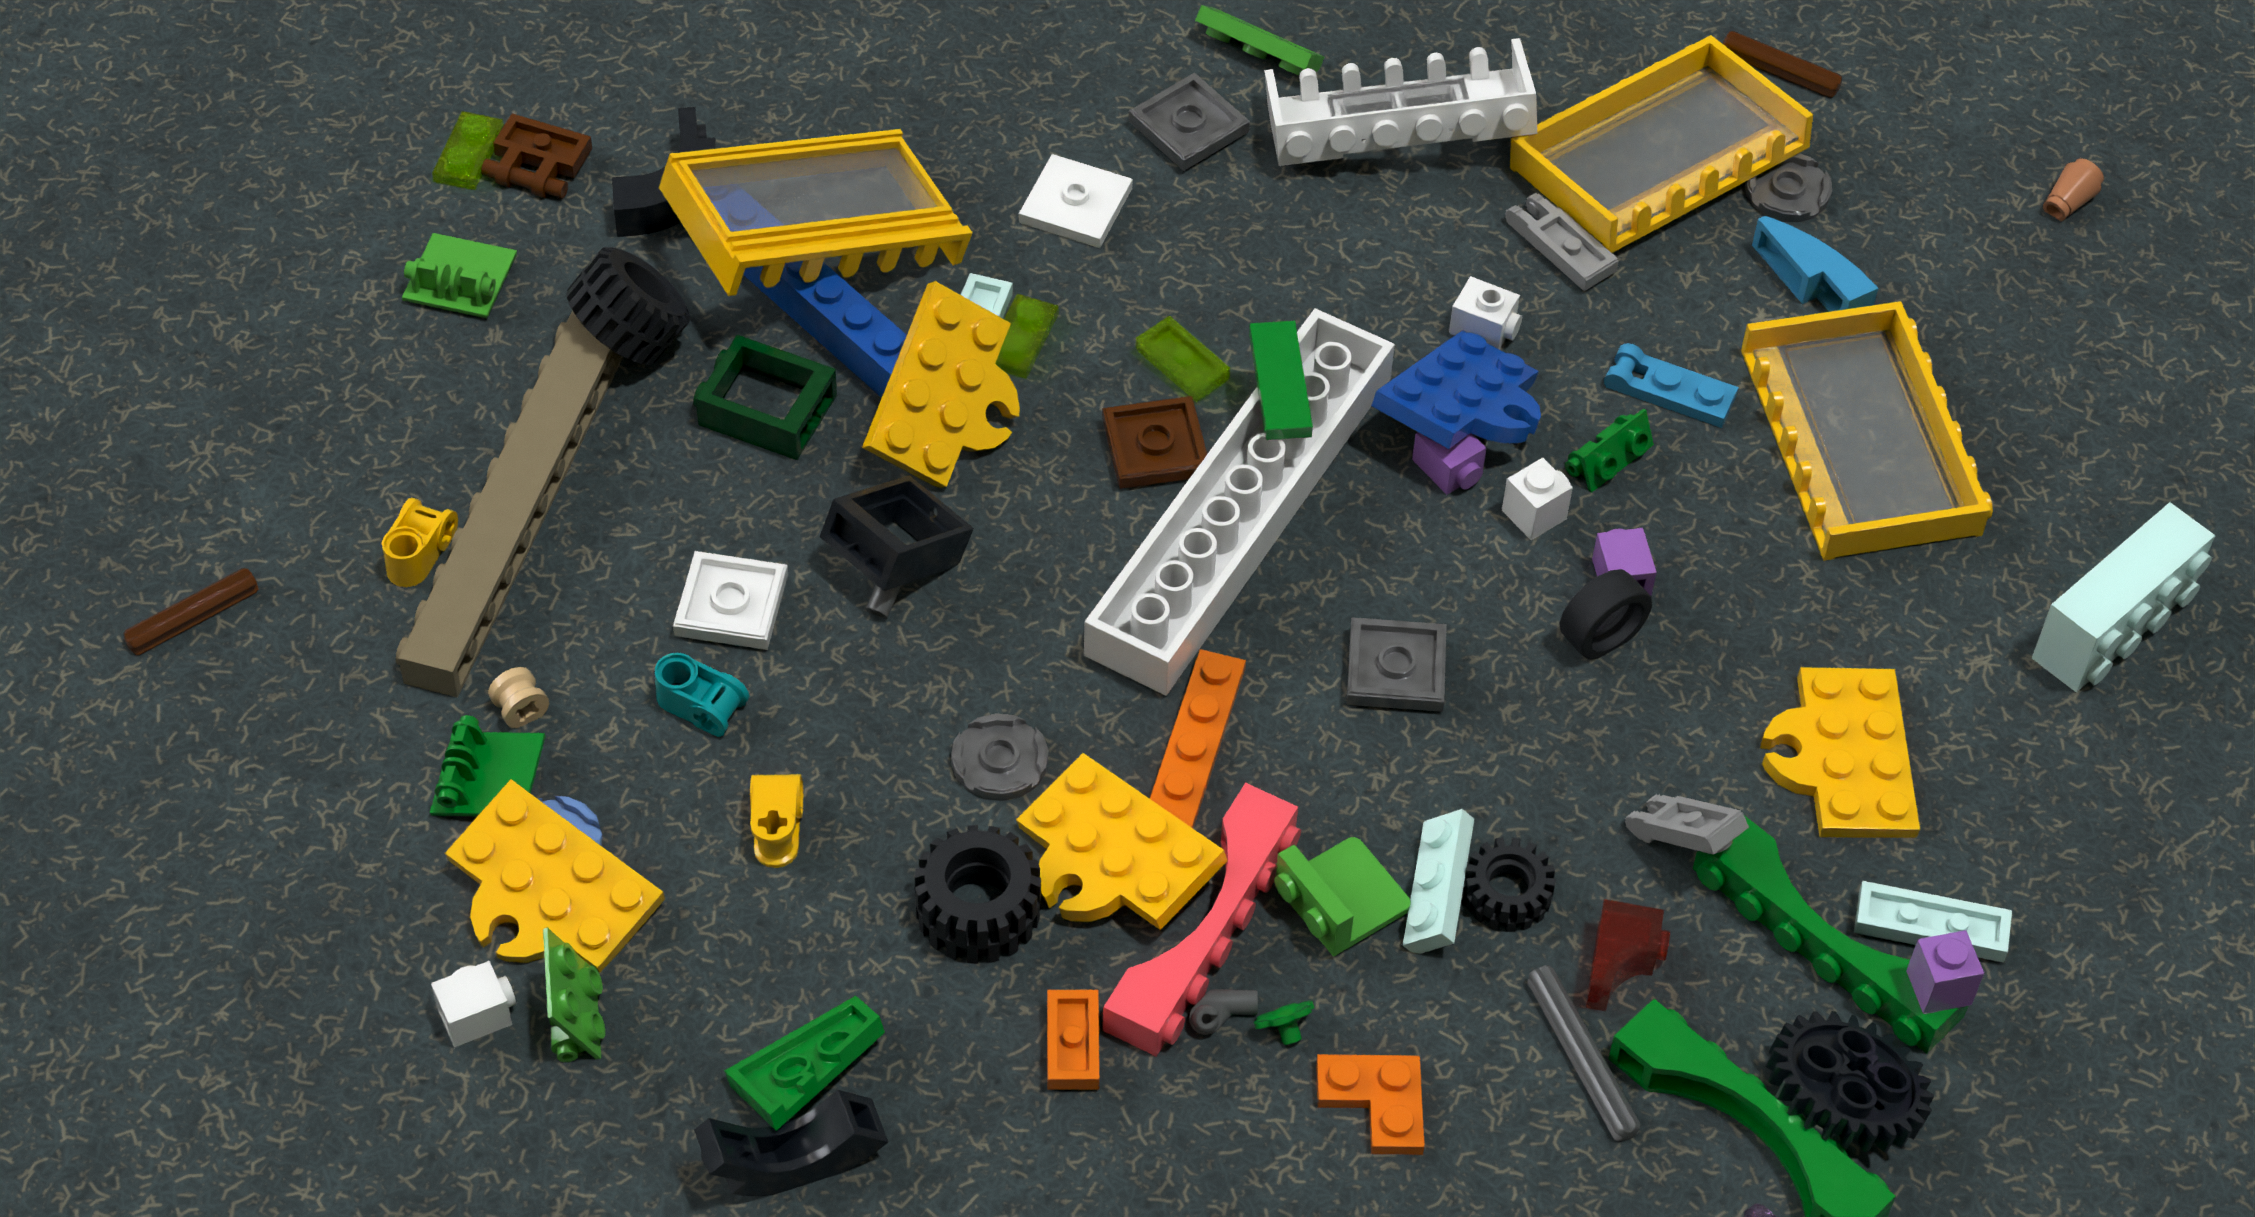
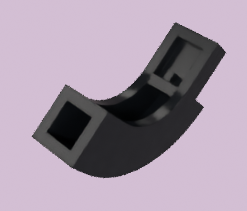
M678 108L680 148L678 153L716 149L715 137L707 138L706 124L697 125L696 108ZM665 167L645 175L612 177L617 237L646 235L681 223L659 189Z
M841 1090L834 1092L805 1115L785 1123L777 1131L772 1127L748 1128L708 1118L694 1129L701 1148V1158L709 1174L726 1178L731 1194L740 1196L775 1195L844 1173L865 1161L888 1143L872 1098Z

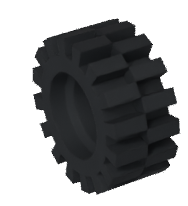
M1504 837L1495 838L1493 849L1488 842L1480 845L1479 853L1476 851L1472 853L1469 864H1467L1463 886V897H1467L1466 907L1469 912L1476 909L1475 919L1480 923L1486 917L1489 918V928L1495 930L1498 929L1499 922L1506 923V932H1515L1517 923L1521 924L1523 930L1529 929L1532 926L1533 919L1539 923L1544 919L1545 911L1548 912L1551 906L1556 879H1554L1553 864L1547 865L1549 856L1544 851L1537 856L1535 855L1537 845L1529 842L1526 849L1519 847L1520 838L1512 837L1511 845H1505ZM1511 873L1520 876L1526 882L1528 890L1522 895L1507 896L1494 890L1490 885V881L1498 874Z

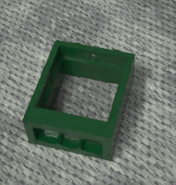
M736 335L729 348L721 350L718 354L714 371L707 382L702 381L695 391L693 405L697 408L698 425L798 460L837 397L836 369ZM742 368L803 389L784 420L723 399Z

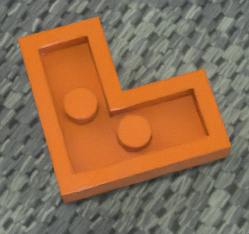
M1317 1054L1318 1108H1369L1371 1154L1423 1155L1424 1128L1420 1056Z

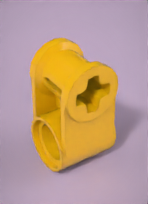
M412 497L404 503L398 518L382 540L387 577L391 583L400 587H411L421 583L428 576L441 552L446 550L457 530V512L449 509L440 512L422 506L420 500Z
M752 775L750 783V825L752 835L754 836L755 857L761 864L767 867H784L792 863L797 857L799 850L800 818L803 816L802 775Z

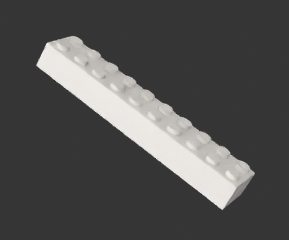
M1314 308L1297 331L1313 424L1312 437L1266 440L1258 388L1256 387L1085 620V657L1167 696L1371 408L1376 391L1390 381L1395 344Z

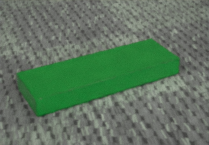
M1295 321L1250 323L1249 338L1265 439L1278 440L1312 437L1313 424Z

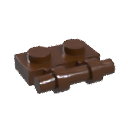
M512 113L493 142L495 155L503 158L500 162L486 158L481 167V174L494 178L495 182L502 186L510 188L514 184L531 189V193L539 197L546 198L547 195L563 199L568 191V182L555 178L558 174L575 178L592 150L591 136ZM524 163L538 167L535 173L521 169L520 166Z

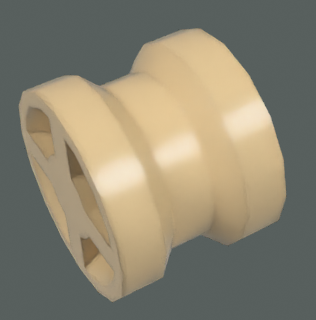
M524 667L511 668L495 678L488 690L489 698L495 706L502 708V718L511 728H519L542 717L549 706L547 695L540 688H535V677L530 670Z

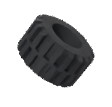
M603 247L570 285L566 293L574 314L597 340L620 356L640 364L651 365L655 363L691 319L689 316L690 312L682 297L661 273L639 257L615 247Z
M968 825L967 832L960 833L957 828L948 831L945 841L937 837L930 843V852L923 851L920 856L919 868L915 869L914 877L916 919H919V929L923 937L929 935L930 945L938 951L943 945L946 946V957L957 960L959 953L967 954V963L978 964V955H987L988 962L990 963L999 961V951L1005 950L1008 956L1018 952V939L1027 944L1032 938V927H1038L1041 910L1040 867L1038 860H1033V851L1027 844L1019 846V837L1009 832L1006 836H1002L998 827L989 826L988 831H979L978 825ZM971 883L990 884L1003 892L996 899L984 903L966 902L953 894L960 887Z

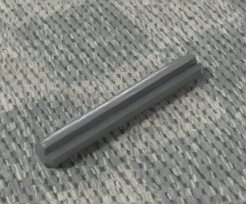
M1544 965L1534 969L1529 973L1528 985L1612 1137L1618 1142L1632 1139L1639 1134L1641 1124L1554 968Z

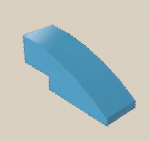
M1768 216L1758 218L1752 246L1802 304L1817 298L1829 312L1874 305L1879 288L1843 255L1817 238L1789 224Z

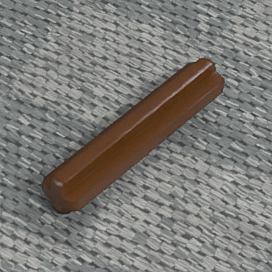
M1730 31L1723 41V45L1749 65L1826 97L1833 98L1840 89L1842 76L1831 70L1735 31Z
M241 568L126 629L123 633L125 642L131 652L135 655H140L253 595L258 591L257 581L247 568Z

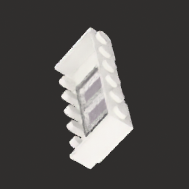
M1520 38L1511 39L1512 69L1489 71L1486 51L1481 47H1476L1469 54L1470 74L1446 77V65L1443 55L1432 53L1427 58L1428 79L1404 82L1401 61L1397 58H1390L1384 64L1385 85L1361 87L1358 66L1354 63H1348L1342 68L1343 90L1319 93L1316 72L1313 69L1307 68L1302 70L1299 75L1301 95L1280 98L1278 97L1273 69L1264 70L1267 105L1279 166L1343 158V154L1471 138L1473 142L1538 134L1536 91Z

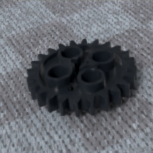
M1817 1011L1812 1012L1809 1020L1798 1015L1792 1025L1785 1023L1780 1034H1777L1768 1052L1770 1057L1766 1063V1067L1772 1070L1768 1082L1780 1086L1775 1095L1776 1099L1792 1102L1787 1113L1789 1115L1803 1114L1807 1117L1804 1122L1805 1129L1813 1128L1816 1125L1823 1128L1822 1138L1826 1141L1833 1134L1840 1136L1843 1148L1847 1149L1852 1140L1858 1141L1864 1152H1869L1874 1142L1883 1152H1888L1892 1143L1902 1148L1908 1138L1914 1140L1932 1111L1929 1105L1934 1098V1094L1927 1091L1931 1079L1918 1075L1923 1067L1922 1062L1908 1061L1906 1059L1911 1049L1909 1047L1895 1048L1892 1045L1895 1035L1891 1033L1880 1037L1876 1034L1877 1027L1873 1022L1866 1029L1859 1027L1858 1019L1854 1015H1851L1848 1023L1842 1022L1836 1011H1831L1827 1021Z

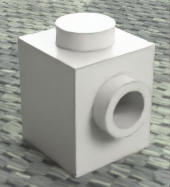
M1470 276L1452 307L1449 333L1456 335L1462 330L1482 336L1488 344L1500 350L1505 339L1513 341L1519 331L1522 322V315L1517 314L1520 295Z
M1541 458L1507 478L1502 511L1530 540H1533L1567 520L1573 487L1561 471L1555 470L1544 458Z
M490 961L477 966L462 967L451 976L431 983L436 1007L454 1047L512 1025L509 1007L516 1005L513 990L506 976L497 979Z

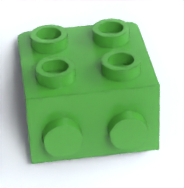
M1350 837L1310 861L1305 858L1295 844L1278 853L1276 876L1274 878L1275 887L1282 898L1303 919L1310 932L1322 942L1333 957L1404 916L1409 911L1410 898L1364 843L1356 837Z

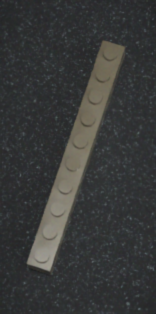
M573 310L567 322L560 323L556 332L555 346L550 356L545 355L539 367L538 380L534 388H529L525 392L522 400L521 414L516 423H511L508 426L504 439V448L499 458L494 457L491 460L487 471V482L481 493L476 492L470 503L469 518L464 528L459 527L456 530L452 539L451 554L445 564L441 563L436 569L433 589L427 601L422 600L419 603L415 614V625L409 637H403L398 645L396 664L400 665L404 684L458 698L623 359L622 356L597 340L582 325Z

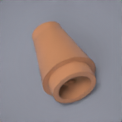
M2077 159L2075 162L2066 164L2043 204L2044 211L2063 221L2067 216L2100 193L2101 184L2104 181L2103 173L2093 162L2087 159Z

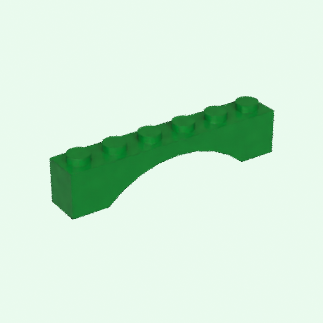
M1745 815L1744 817L1749 828L1733 839V843L1729 848L1714 855L1697 851L1692 869L1696 871L1699 880L1704 886L1713 891L1719 889L1735 902V906L1742 916L1750 921L1758 920L1773 932L1776 941L1784 949L1790 952L1797 951L1813 964L1816 973L1823 980L1830 983H1838L1852 994L1854 1002L1861 1010L1868 1014L1876 1013L1890 1024L1895 1035L1903 1043L1909 1046L1916 1045L1927 1054L1964 1018L1968 1006L1923 1014L1906 972L1910 959L1879 952L1856 942L1823 920L1807 905L1791 883L1780 860L1776 840Z
M1653 999L1614 1035L1608 1059L1648 1092L1674 1094L1702 1102L1730 1115L1753 1131L1775 1153L1789 1173L1801 1199L1805 1217H1888L1896 1195L1889 1191L1887 1184L1879 1176L1866 1172L1856 1164L1836 1141L1831 1139L1824 1140L1822 1135L1814 1128L1805 1129L1804 1122L1806 1119L1802 1114L1789 1115L1787 1112L1790 1106H1785L1769 1093L1758 1077L1745 1073L1731 1062L1722 1048L1716 1043L1706 1041L1693 1031L1685 1019L1675 1010L1667 1009L1656 999Z

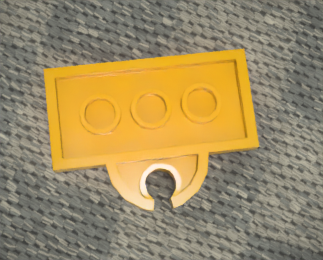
M937 281L928 283L862 448L933 486L943 488L948 485L961 450L975 452L992 449L1007 440L1013 432L1007 427H992L986 419V409L989 404H993L999 409L1003 417L1010 419L1019 417L1020 406L1017 390L1009 375L995 364L1011 323Z
M1800 667L1797 680L1801 707L1788 709L1775 716L1766 728L1760 746L1762 749L1770 750L1776 745L1786 744L1793 747L1797 751L1798 756L1786 758L1775 752L1765 753L1762 762L1765 771L1778 785L1796 794L1814 796L1819 837L1917 838L1920 825L1895 669Z
M1084 753L1016 819L1021 830L1047 849L1039 861L1041 894L1047 906L1051 908L1058 902L1059 894L1064 888L1071 885L1082 887L1078 895L1063 900L1059 906L1063 919L1069 921L1092 922L1108 917L1126 905L1161 930L1228 861L1222 848Z
M512 779L509 780L445 852L448 861L480 884L472 900L470 918L475 935L482 947L484 948L492 942L493 932L500 924L509 922L519 926V933L516 938L510 942L500 944L496 951L497 958L507 962L528 963L544 958L543 929L548 927L564 943H569L589 965H593L600 973L665 900L662 890Z

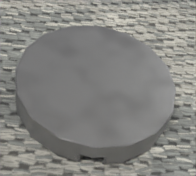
M1798 153L1746 181L1745 194L1752 206L1765 216L1781 222H1802L1815 218L1826 209L1832 194L1831 177L1827 171L1824 174L1818 168L1819 163L1813 158Z
M995 713L978 717L968 724V729L964 730L961 735L959 732L953 742L951 764L956 779L968 792L983 799L1006 801L1022 797L1039 785L1047 772L1049 750L1043 734L1036 727L1034 730L1031 726L1026 725L1025 719L1016 715Z

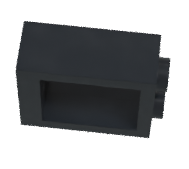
M908 475L833 499L819 537L883 591H887L957 566L961 562L974 528ZM935 508L937 510V516L934 514ZM895 521L915 537L918 542L906 545L883 525Z

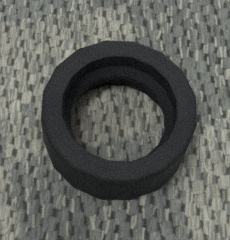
M1623 569L1610 570L1584 585L1572 597L1562 613L1559 622L1560 631L1582 656L1589 660L1598 659L1629 642L1639 632L1651 612L1652 598L1631 574Z

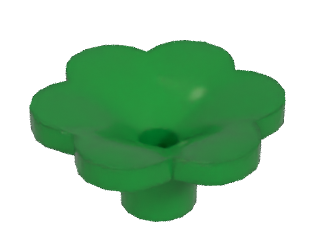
M1313 1001L1288 1004L1274 1011L1259 1015L1253 1023L1256 1029L1278 1028L1283 1045L1292 1044L1302 1039L1297 1022L1302 1017L1312 1013V1009L1315 1006Z

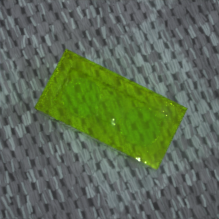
M462 111L432 172L433 181L476 190L482 177V164L486 158L490 159L494 152L493 142L504 126L503 119Z
M1016 294L1004 318L1011 325L995 364L1008 374L1027 379L1059 315V306Z
M1170 315L1136 337V350L1186 394L1192 396L1196 402L1230 379V367Z

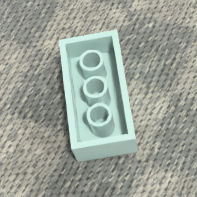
M2169 502L2051 604L2032 659L2075 692H2078L2088 682L2097 685L2108 674L2113 665L2112 661L2118 655L2123 659L2128 658L2142 640L2141 635L2144 632L2150 630L2152 633H2156L2166 623L2171 615V609L2176 604L2183 608L2196 596L2200 589V585L2196 581L2212 560L2208 552L2215 535Z

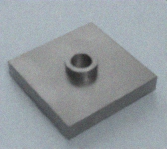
M1195 72L1129 110L1128 121L1183 171L1245 135L1250 129V121Z
M1352 617L1347 705L1443 712L1447 624Z

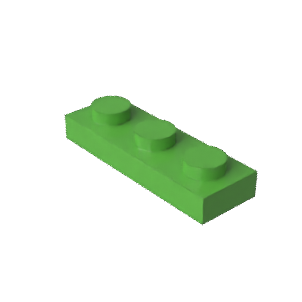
M1201 5L1195 20L1208 26L1207 35L1229 43L1231 37L1244 42L1243 51L1261 59H1265L1267 54H1271L1281 59L1279 67L1297 75H1300L1301 71L1307 68L1317 72L1325 58L1318 53L1217 8Z

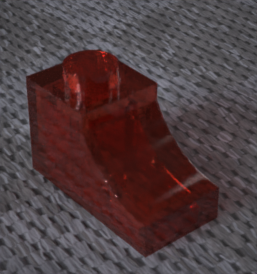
M1604 899L1597 929L1586 1008L1606 1011L1608 1001L1619 985L1637 975L1652 976L1656 959L1666 960L1670 931L1661 929L1664 910Z

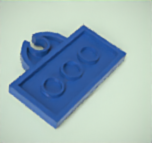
M1462 330L1379 388L1375 393L1371 406L1448 449L1470 433L1486 440L1500 443H1521L1526 441L1529 433L1535 434L1541 418L1540 406L1526 392L1535 383L1539 371L1525 364L1524 360L1519 356L1504 353L1488 344L1482 336Z

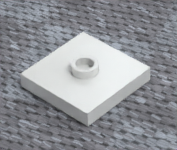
M1052 154L1019 212V223L1100 248L1132 190L1133 179Z
M695 551L673 624L674 636L768 650L788 577V566L786 564Z

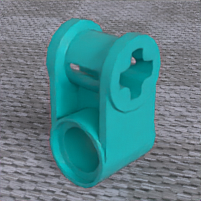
M670 653L663 656L655 666L656 701L659 706L665 711L693 723L697 728L717 737L725 734L729 726L727 721L737 707L744 706L749 700V691L737 678L730 674L719 672L692 659L686 654ZM673 683H682L681 685H671Z

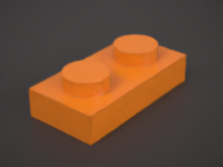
M1047 990V1090H1099L1098 990Z

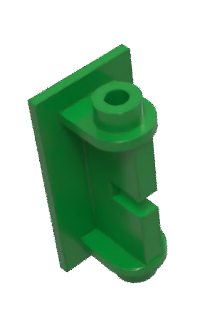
M1642 409L1635 415L1618 416L1614 423L1596 436L1597 443L1589 441L1577 451H1572L1568 455L1565 469L1572 477H1577L1580 474L1583 475L1586 479L1588 490L1591 493L1606 481L1612 479L1619 471L1654 445L1647 410Z

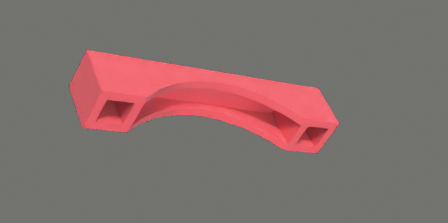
M1248 783L1244 784L1222 820L1221 847L1225 851L1228 861L1225 863L1226 873L1222 889L1211 911L1197 929L1176 947L1150 961L1127 969L1103 1007L1104 1032L1156 1057L1165 1042L1173 1045L1177 1041L1185 1024V1017L1182 1016L1189 1003L1195 1006L1205 995L1209 985V978L1206 976L1212 966L1221 968L1225 963L1233 944L1230 937L1236 927L1244 930L1249 924L1256 907V903L1253 900L1259 890L1267 893L1272 887L1276 876L1278 853L1294 844L1295 846L1297 845L1301 835V829L1296 827L1298 806Z

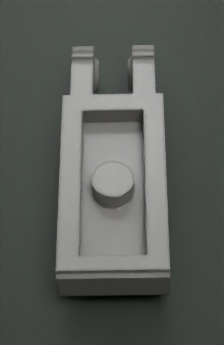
M1534 193L1527 197L1525 201L1527 210L1538 220H1535L1528 212L1520 208L1519 205L1506 210V222L1520 235L1525 237L1527 241L1583 291H1586L1617 271L1619 262L1617 257L1560 207L1556 208L1547 199H1544L1543 195Z
M1660 794L1654 795L1647 801L1646 806L1650 813L1633 811L1625 818L1626 827L1643 842L1650 843L1653 840L1713 855L1729 848L1733 843V839L1749 828L1741 810L1681 796L1674 798L1665 795L1660 796Z

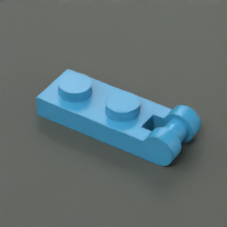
M1627 343L1620 346L1614 358L1616 365L1609 368L1604 378L1606 388L1714 426L1723 427L1739 387L1645 355L1634 344ZM1634 371L1645 376L1643 379L1634 377L1632 372Z

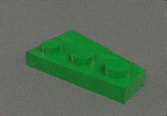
M854 996L724 1071L730 1087L777 1131L880 1038L885 1031L880 1016L857 996Z

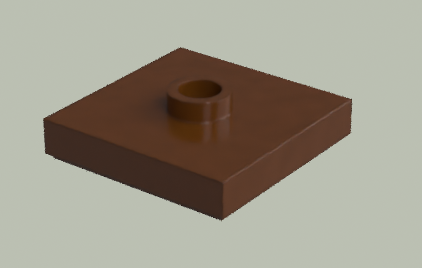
M1192 396L1102 408V420L1119 489L1190 479L1207 455Z

